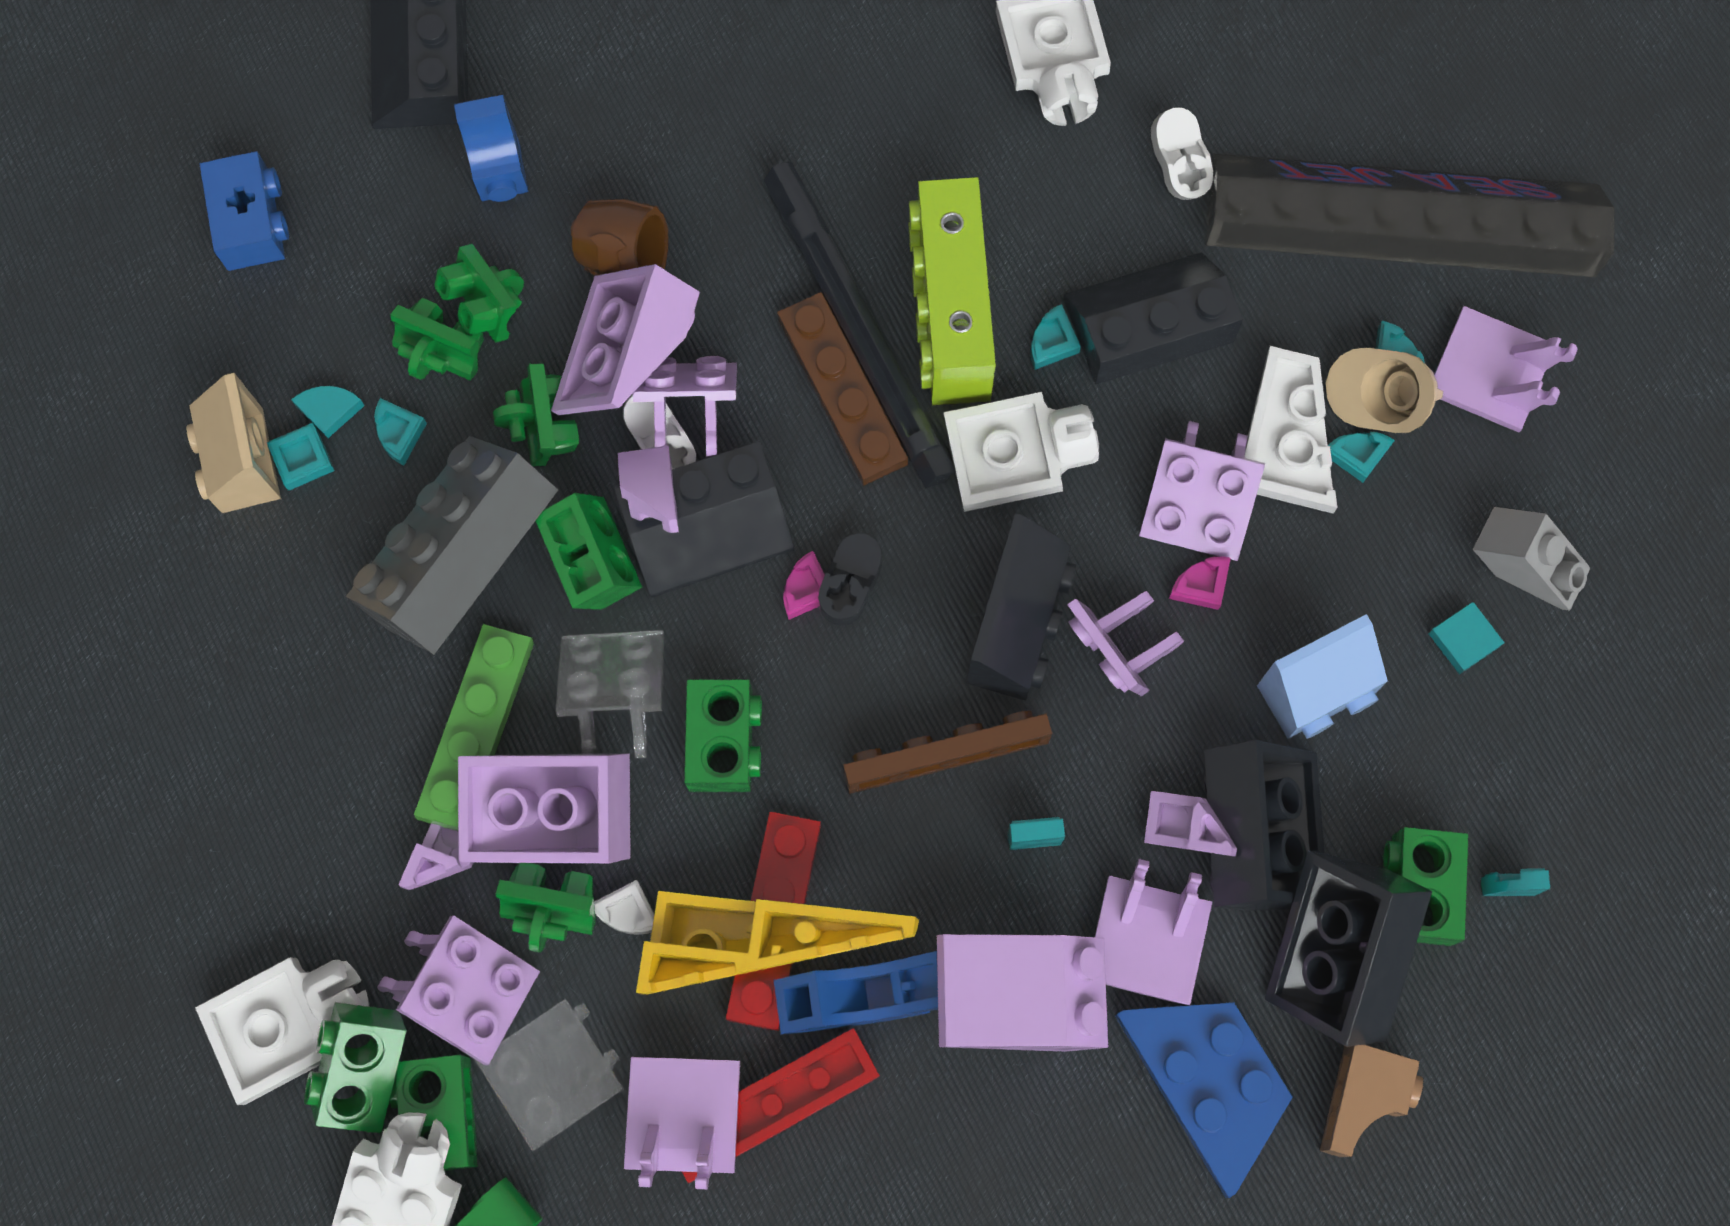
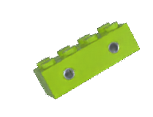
M979 178L918 181V200L909 201L910 222H908L910 252H913L912 283L913 295L916 297L917 303L916 333L921 353V359H919L921 389H931L932 405L991 401L996 364Z

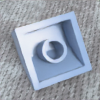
M1366 614L1275 661L1261 679L1257 687L1287 739L1300 732H1303L1306 739L1311 738L1332 726L1334 723L1330 717L1347 708L1350 714L1354 715L1379 700L1375 693L1388 680L1372 622Z

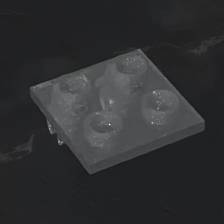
M663 630L562 636L556 714L557 717L578 716L582 754H595L596 741L593 711L630 709L635 758H647L644 712L662 711Z
M564 999L502 1041L489 1065H483L475 1060L532 1151L537 1150L624 1090L612 1070L613 1065L620 1059L614 1049L602 1055L583 1025L584 1019L590 1014L584 1003L576 1006L573 1010L568 1000Z

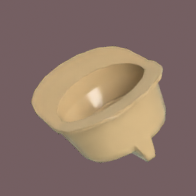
M1376 348L1352 349L1339 356L1331 366L1326 380L1328 402L1333 412L1345 423L1360 428L1392 433H1407L1422 426L1431 415L1436 401L1443 397V391L1438 389L1432 370L1419 357L1406 352Z

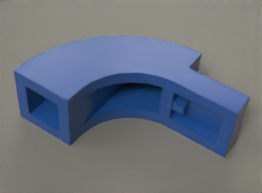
M937 951L880 964L847 969L811 971L774 980L781 1034L872 1024L928 1014L932 1010H937Z

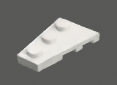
M1270 346L1248 432L1245 458L1265 463L1257 495L1334 513L1337 509L1336 492L1332 487L1330 470L1332 459L1330 446H1327L1324 421L1326 410L1320 360L1318 357Z

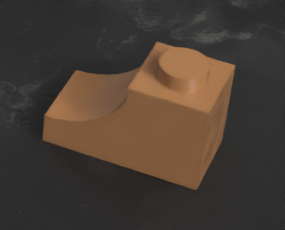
M1366 1045L1344 1046L1320 1151L1338 1157H1352L1358 1139L1371 1123L1384 1115L1394 1117L1408 1115L1409 1107L1416 1108L1423 1088V1077L1417 1075L1420 1061Z

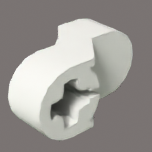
M1172 108L1159 114L1151 127V139L1154 154L1162 167L1168 191L1174 197L1181 200H1191L1204 195L1211 188L1213 182V167L1210 154L1202 141L1196 117L1184 108Z
M632 394L623 406L625 424L641 449L655 448L654 402H633ZM666 404L667 446H669L672 469L696 462V452L693 444Z

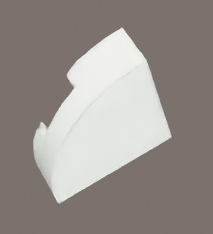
M637 880L594 902L595 914L609 927L634 935L652 933L654 912Z

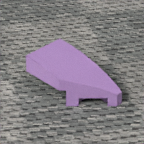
M669 446L618 453L622 498L628 500L631 517L640 521L644 518L652 517L662 521L663 530L670 533L679 532Z
M1151 791L1144 843L1236 856L1237 848L1205 798Z
M431 823L422 845L416 843L399 886L411 890L471 868L474 862H459L458 832Z

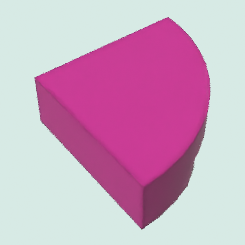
M813 551L797 561L786 581L783 599L788 620L819 607V589L825 575Z
M1210 557L1192 565L1178 577L1169 599L1219 610L1222 604L1231 558Z

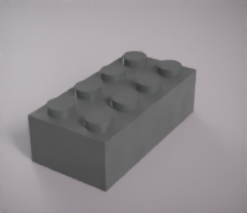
M471 436L452 450L446 467L434 482L422 489L417 497L416 506L402 523L397 524L388 533L383 549L372 563L367 564L358 572L354 579V586L346 595L349 600L387 630L435 655L558 491L555 486L518 453Z

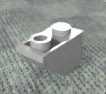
M1494 507L1473 548V551L1496 577L1562 610H1571L1578 593L1586 584L1587 575L1590 570L1589 565L1545 513Z

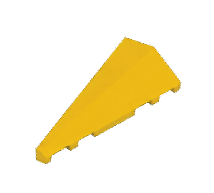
M658 891L650 942L644 941L636 993L652 994L914 937L919 919L914 916L756 899V902Z

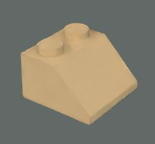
M235 373L224 375L189 405L193 423L188 424L186 427L190 446L195 454L199 453L202 469L195 472L200 495L204 500L209 499L221 513L281 499L273 457L266 443L269 442L263 408Z

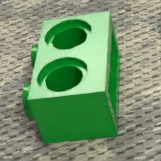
M573 493L543 510L535 520L572 608L602 610L642 588L604 497Z
M687 680L685 784L689 792H751V777L761 776V746H752V726H761L762 698L761 695H752L753 691L750 680ZM723 700L733 701L739 706V710L734 718L722 722L715 720L711 716V711L718 702ZM723 750L734 752L738 756V762L731 771L718 773L710 768L711 759L716 753Z
M1404 827L1392 835V841H1386L1383 853V869L1390 870L1432 891L1428 904L1432 912V921L1429 926L1422 925L1417 943L1452 946L1465 940L1468 834ZM1415 848H1423L1432 855L1434 860L1432 873L1423 872L1416 867L1413 861V851Z
M334 1003L331 1020H322L318 1032L316 1050L317 1053L322 1054L318 1072L310 1071L305 1087L304 1103L305 1105H311L315 1126L382 1133L406 1035V1028L399 1011ZM367 1034L372 1036L371 1040L363 1047L349 1048L345 1046L348 1040L355 1035ZM356 1086L359 1088L357 1093L350 1098L338 1099L334 1097V1094L342 1087Z
M453 1055L399 1062L389 1100L391 1108H398V1115L408 1112L426 1114L420 1134L421 1137L431 1129L433 1121L436 1119L443 1124L447 1130L450 1143L443 1166L444 1171L478 1167L470 1058L463 1055ZM435 1073L441 1081V1092L433 1102L426 1104L419 1097L418 1085L425 1075Z

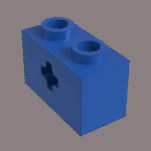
M257 151L199 163L213 249L226 269L231 271L285 259L282 241L289 240V231L283 212L277 211L275 197L282 196V191L275 168H267Z

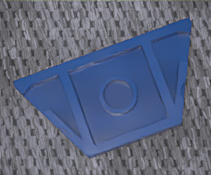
M1235 1003L1123 1010L1116 1014V1019L1224 1197H1232L1237 1193L1293 1098Z

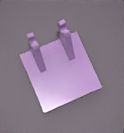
M1464 306L1434 373L1438 389L1443 391V397L1440 400L1520 432L1530 411L1541 405L1556 404L1560 395L1557 387H1552L1550 391L1541 389L1543 385L1541 380L1545 371L1559 362L1573 361L1578 348L1573 343L1567 348L1559 347L1561 339L1558 337L1545 340Z
M706 356L698 358L696 363L676 364V359L667 357L633 393V402H654L655 448L667 446L666 397L705 396L707 457L717 455L716 401L736 400L737 363H726V359L719 356Z
M1189 421L1183 443L1165 438L1139 536L1219 557H1229L1231 560L1238 561L1265 463L1245 458L1248 435L1237 433L1235 447L1231 455L1195 447L1199 423Z
M1147 591L1141 593L1136 598L1099 620L1089 607L1074 599L1067 604L1076 616L1069 621V624L1086 647L1090 646L1093 651L1099 648L1106 657L1099 665L1117 689L1120 688L1124 693L1130 690L1140 696L1150 691L1138 673L1179 647L1184 642L1181 636L1175 632L1127 662L1107 634L1153 603L1154 600Z
M1138 859L1130 881L1109 876L1094 937L1104 938L1106 985L1190 1006L1212 901L1198 898L1197 890L1201 884L1202 875L1193 872L1190 873L1182 894L1145 886L1144 879L1149 868V861Z
M454 915L449 917L439 935H423L416 931H410L404 940L405 944L409 947L417 946L421 948L419 953L427 956V960L414 981H396L389 977H383L377 986L378 990L394 994L392 999L400 1002L396 1009L397 1011L483 1065H489L540 971Z
M631 1057L624 1169L641 1170V1175L638 1178L639 1187H651L656 1171L697 1172L695 1188L706 1190L708 1189L709 1178L712 1173H735L740 1061Z

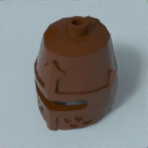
M629 199L590 200L573 221L571 236L574 257L578 263L585 266L584 270L592 275L598 276L654 264L665 269L668 252V227L664 214L658 209V206Z

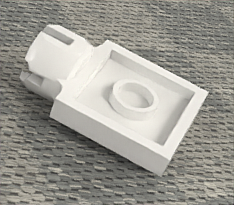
M996 1V15L1016 91L1033 90L1039 97L1044 117L1054 125L1066 126L1067 124L1062 108L1063 105H1070L1075 124L1089 118L1096 111L1097 99L1099 97L1094 79L1102 75H1108L1111 65L1094 1Z
M1042 392L944 412L964 512L1062 492L1061 475L1067 469L1094 464L1099 458L1097 431L1093 429L1092 424L1094 418L1089 407L1083 404L1058 410L1051 409L1045 404Z
M290 957L195 1007L237 1105H246L320 1065L322 1054L317 1053L316 1050L318 1032L322 1020H331L335 1002L369 1007L366 990L356 994L352 988L359 984L361 979L347 961L332 960L311 972H305L299 960Z
M408 1112L397 1115L392 1119L388 1128L383 1131L380 1144L363 1139L352 1153L332 1226H449L462 1185L445 1175L443 1166L450 1143L447 1130L443 1124L437 1119L433 1121L427 1140L420 1136L426 1114Z

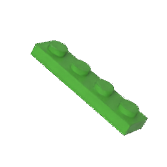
M483 624L414 813L417 820L458 832V756L495 755L534 646L531 637Z

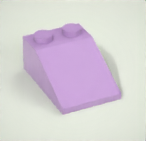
M656 264L594 276L551 411L557 415L619 408L686 338L687 332L694 322V310L700 292Z
M630 754L458 756L459 862L609 864L630 859Z
M937 935L939 1047L1036 1051H1077L1108 1048L1104 938L1067 935Z

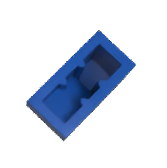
M499 95L454 104L457 123L466 148L473 182L481 201H508L517 194L529 192L519 140L504 96Z

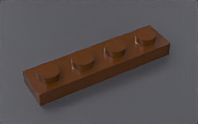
M822 292L778 311V320L863 486L907 466L908 457Z
M1031 710L1016 712L1002 719L1003 725L983 729L982 723H974L953 730V737L933 742L932 736H921L902 743L903 750L883 754L882 749L876 748L856 753L852 756V763L844 764V775L849 794L1049 744L1052 730L1047 713L1034 717Z

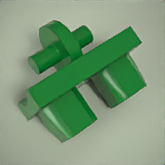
M473 244L459 247L456 263L437 270L434 284L436 291L443 300L448 301L459 297L465 299L464 302L460 303L457 315L459 323L467 335L487 331L495 343L507 340L510 334L507 330V323L522 303L518 295L524 287V280L516 270L506 269L499 271L496 266L489 267Z
M421 298L410 309L397 305L390 314L391 321L395 324L392 345L398 349V355L409 359V375L421 380L427 376L430 370L440 374H444L447 370L471 381L478 371V352L483 343V332L467 335L459 321L453 328L443 325V310L436 303Z
M529 364L527 367L528 377L520 382L522 403L518 390L505 392L506 405L493 411L494 425L510 429V437L513 442H520L526 439L524 428L526 427L531 466H546L551 455L575 451L579 444L578 428L575 420L552 421L550 409H552L562 376L545 375L544 364Z
M518 863L509 881H499L496 898L500 899V917L514 920L512 931L528 934L529 950L539 953L544 949L547 938L565 941L567 931L592 935L596 916L593 898V878L590 874L575 871L565 873L561 890L557 891L543 888L546 880L544 868L533 863Z

